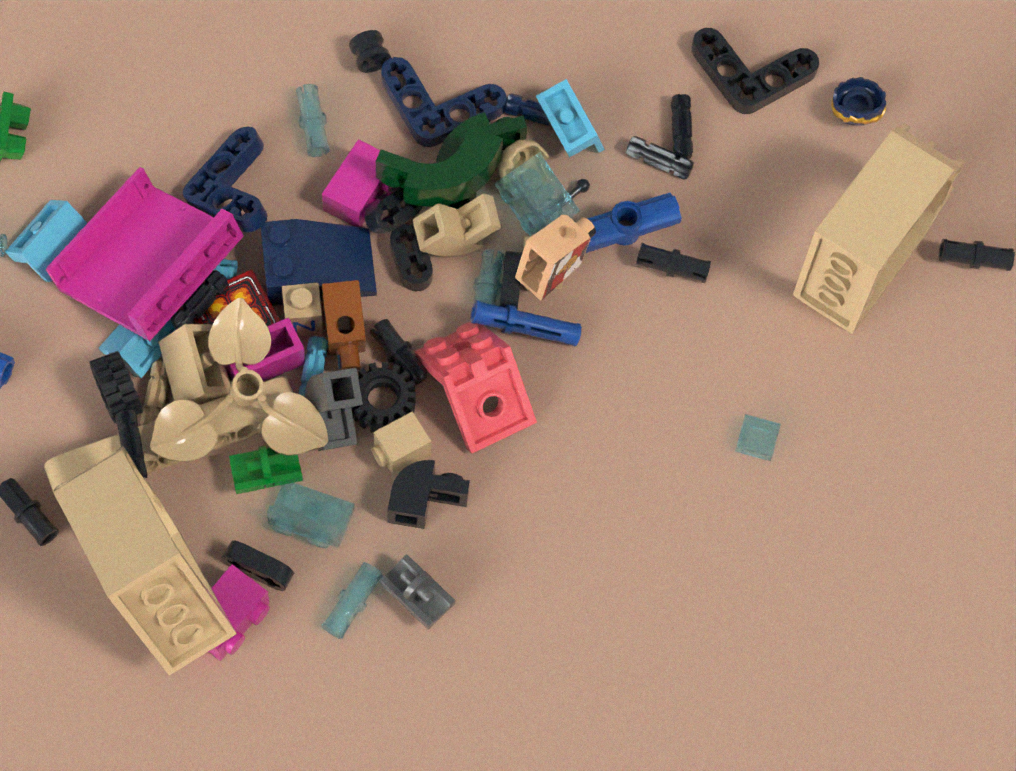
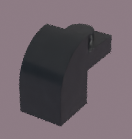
M422 460L408 465L397 475L393 482L387 509L388 523L425 529L430 501L467 507L470 480H465L462 476L455 473H443L441 476L435 475V460Z

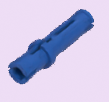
M476 300L470 316L471 323L499 328L504 334L517 332L541 339L570 344L574 347L577 346L582 331L580 323H571L519 311L516 306L509 304L506 307H501Z

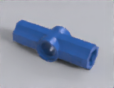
M669 192L638 203L622 201L616 204L612 211L587 218L594 225L596 234L590 239L586 253L614 244L631 245L638 240L639 236L681 223L682 217L675 195L673 196ZM626 220L631 222L633 225L623 226L619 222Z

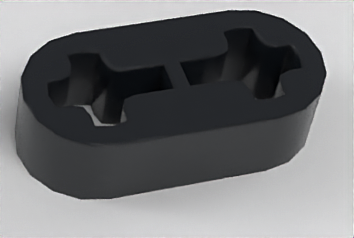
M392 188L368 205L365 211V222L370 231L376 234L396 230L418 214L423 206L405 203V206L401 207L400 202L404 200V188ZM387 210L389 214L381 220L383 211Z
M403 224L391 232L390 250L404 287L415 292L423 291L430 286L433 279L432 263L429 254L419 249L414 226ZM407 237L408 241H412L410 253H407L405 245L400 243V238ZM411 263H416L418 271L422 272V278L416 279L415 275L411 274Z
M505 251L500 297L501 307H506L509 304L516 306L518 310L520 282L515 278L523 252Z
M235 540L230 542L222 556V560L227 565H234L247 576L279 591L286 590L295 574L283 562Z

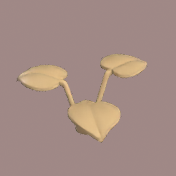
M237 298L220 312L208 335V349L214 361L221 365L235 363L236 369L239 372L230 385V395L205 417L202 408L193 401L180 399L167 404L160 411L155 421L149 445L151 451L156 455L177 462L194 461L207 455L217 442V433L209 422L232 402L241 406L251 405L255 401L259 402L263 411L269 414L261 425L262 437L266 445L276 453H283V455L287 456L298 455L324 447L328 443V433L323 418L307 398L297 393L283 392L277 396L273 408H271L266 402V396L261 393L263 390L261 376L257 372L248 370L247 367L243 366V363L255 365L261 362L271 347V335L267 325L243 298Z

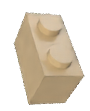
M184 324L158 341L174 401L180 399L190 400L201 405L230 394V382L225 365L215 362L208 349V335L213 324Z

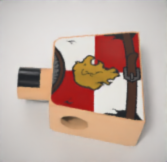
M561 215L526 241L515 278L542 301L582 263L590 239L596 234V229L592 222L584 217L574 222L568 215Z

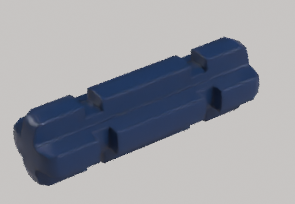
M513 93L509 94L506 98L504 111L507 114L514 116L523 114L524 119L547 126L550 125V121L539 101L527 98L525 101L522 100L523 96Z

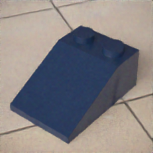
M302 219L265 222L261 227L267 295L272 306L283 305L282 286L318 283L320 301H323L322 284L359 280L361 297L377 296L369 228Z

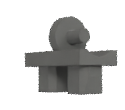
M407 554L391 571L379 580L380 584L428 630L455 605L456 600Z

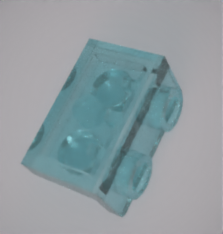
M540 152L495 183L501 198L510 206L519 219L523 230L530 236L539 232L561 215H568L571 218L580 212Z
M296 483L285 484L281 486L274 505H270L268 508V524L272 525L273 530L280 534L293 536L295 533L306 537L308 542L317 547L328 548L332 546L339 549L355 510V504Z

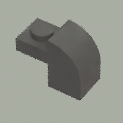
M357 369L338 370L312 376L306 385L305 398L320 413L328 433V443L324 447L318 448V451L357 445L351 410L352 407L363 405Z

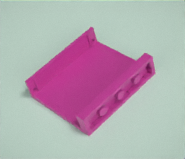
M139 167L45 270L59 291L144 339L151 341L244 235L232 213L221 209L215 217H212L154 187L144 168Z

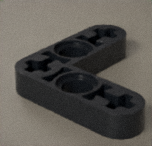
M703 28L697 31L693 37V56L732 108L741 114L754 113L809 83L815 78L818 71L819 58L813 50L808 48L796 49L751 73L718 30ZM704 41L708 45L713 43V51L708 46L701 47L702 42ZM799 61L802 65L808 63V70L803 66L796 69L797 62ZM730 65L736 70V74L731 77L722 76L718 72V67ZM770 75H777L783 79L784 84L780 87H772L766 82L765 78ZM741 91H742L746 96L752 94V95H753L752 101H750L747 97L741 99V98H740Z

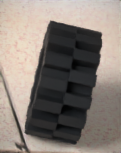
M118 351L89 362L96 385L114 424L117 423L115 415L120 410L133 409L136 415L143 413L133 381Z
M382 362V368H376V363L369 364V371H366L364 367L358 371L363 405L352 407L351 410L354 420L357 421L359 419L360 427L365 429L367 426H370V432L374 433L412 411L414 413L416 403L415 384L413 380L410 381V374L406 370L401 373L400 366L394 364L393 369L388 368V362ZM378 387H388L395 392L397 400L388 409H377L368 400L370 392Z

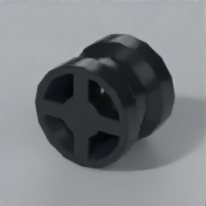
M377 30L361 32L353 37L349 43L351 52L357 56L356 64L361 72L372 73L382 69L384 62L391 58L388 49L382 45L384 43L382 34Z

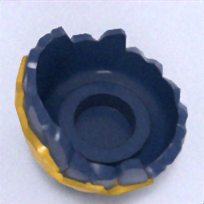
M863 77L850 78L846 82H841L834 89L831 109L837 118L849 125H868L882 118L886 110V93L874 81L864 79Z

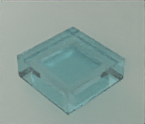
M745 414L735 452L771 461L781 424Z

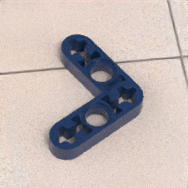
M393 57L386 60L382 65L381 81L415 141L424 147H433L443 143L447 136L462 123L450 117L451 112L456 109L467 111L470 115L469 118L478 115L476 114V109L479 108V114L485 112L489 122L499 118L505 112L504 106L507 96L505 91L496 84L480 86L435 106L413 67L406 59ZM396 70L398 74L403 73L404 87L401 88V83L396 76H391L392 71ZM408 96H417L423 103L417 108H409L403 104V101ZM489 97L492 101L497 100L496 106H492L489 102L485 103V98ZM441 117H444V122L440 123ZM423 126L435 127V133L430 134L427 130L423 131Z
M247 126L233 132L183 188V196L189 205L212 217H215L221 209H224L233 214L240 230L247 233L256 231L265 224L268 217L267 211L257 197L231 186L263 151L264 144L256 129ZM230 165L225 171L217 173L222 167ZM232 199L227 206L218 209L220 204Z

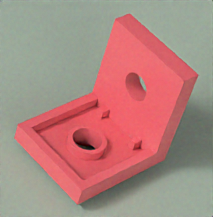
M471 322L459 326L456 332L444 338L436 337L430 339L424 344V347L414 351L427 372L443 385L466 449L471 454L537 423L511 347L484 325ZM491 396H497V407L491 412H483L485 400Z

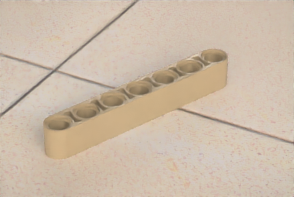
M281 377L263 382L261 393L266 396V402L273 408L274 401L279 394L293 392L289 380ZM228 395L199 405L203 410L204 417L213 411ZM257 401L248 406H241L232 402L209 422L217 433V442L211 451L260 434L261 425L269 414L263 411ZM155 421L137 427L140 432L147 474L179 463L162 458L151 451L149 445ZM119 434L57 455L44 464V468L52 490L54 491L55 487L59 484H64L84 472L89 466L97 464L121 448Z

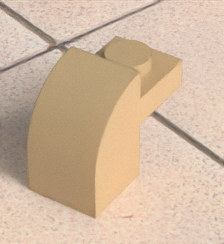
M485 193L459 209L438 203L413 219L420 251L443 257L459 256L484 247L483 238L501 228L494 198Z

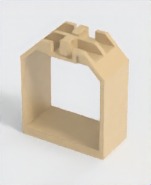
M905 123L891 130L815 230L793 293L794 297L851 334L855 332L924 239L954 189L952 184L966 162L961 158L953 161L936 150L938 144L931 140L926 144L908 132L910 126Z
M123 446L97 464L89 466L84 472L55 487L53 493L107 597L169 676L237 634L178 528L146 478H143Z

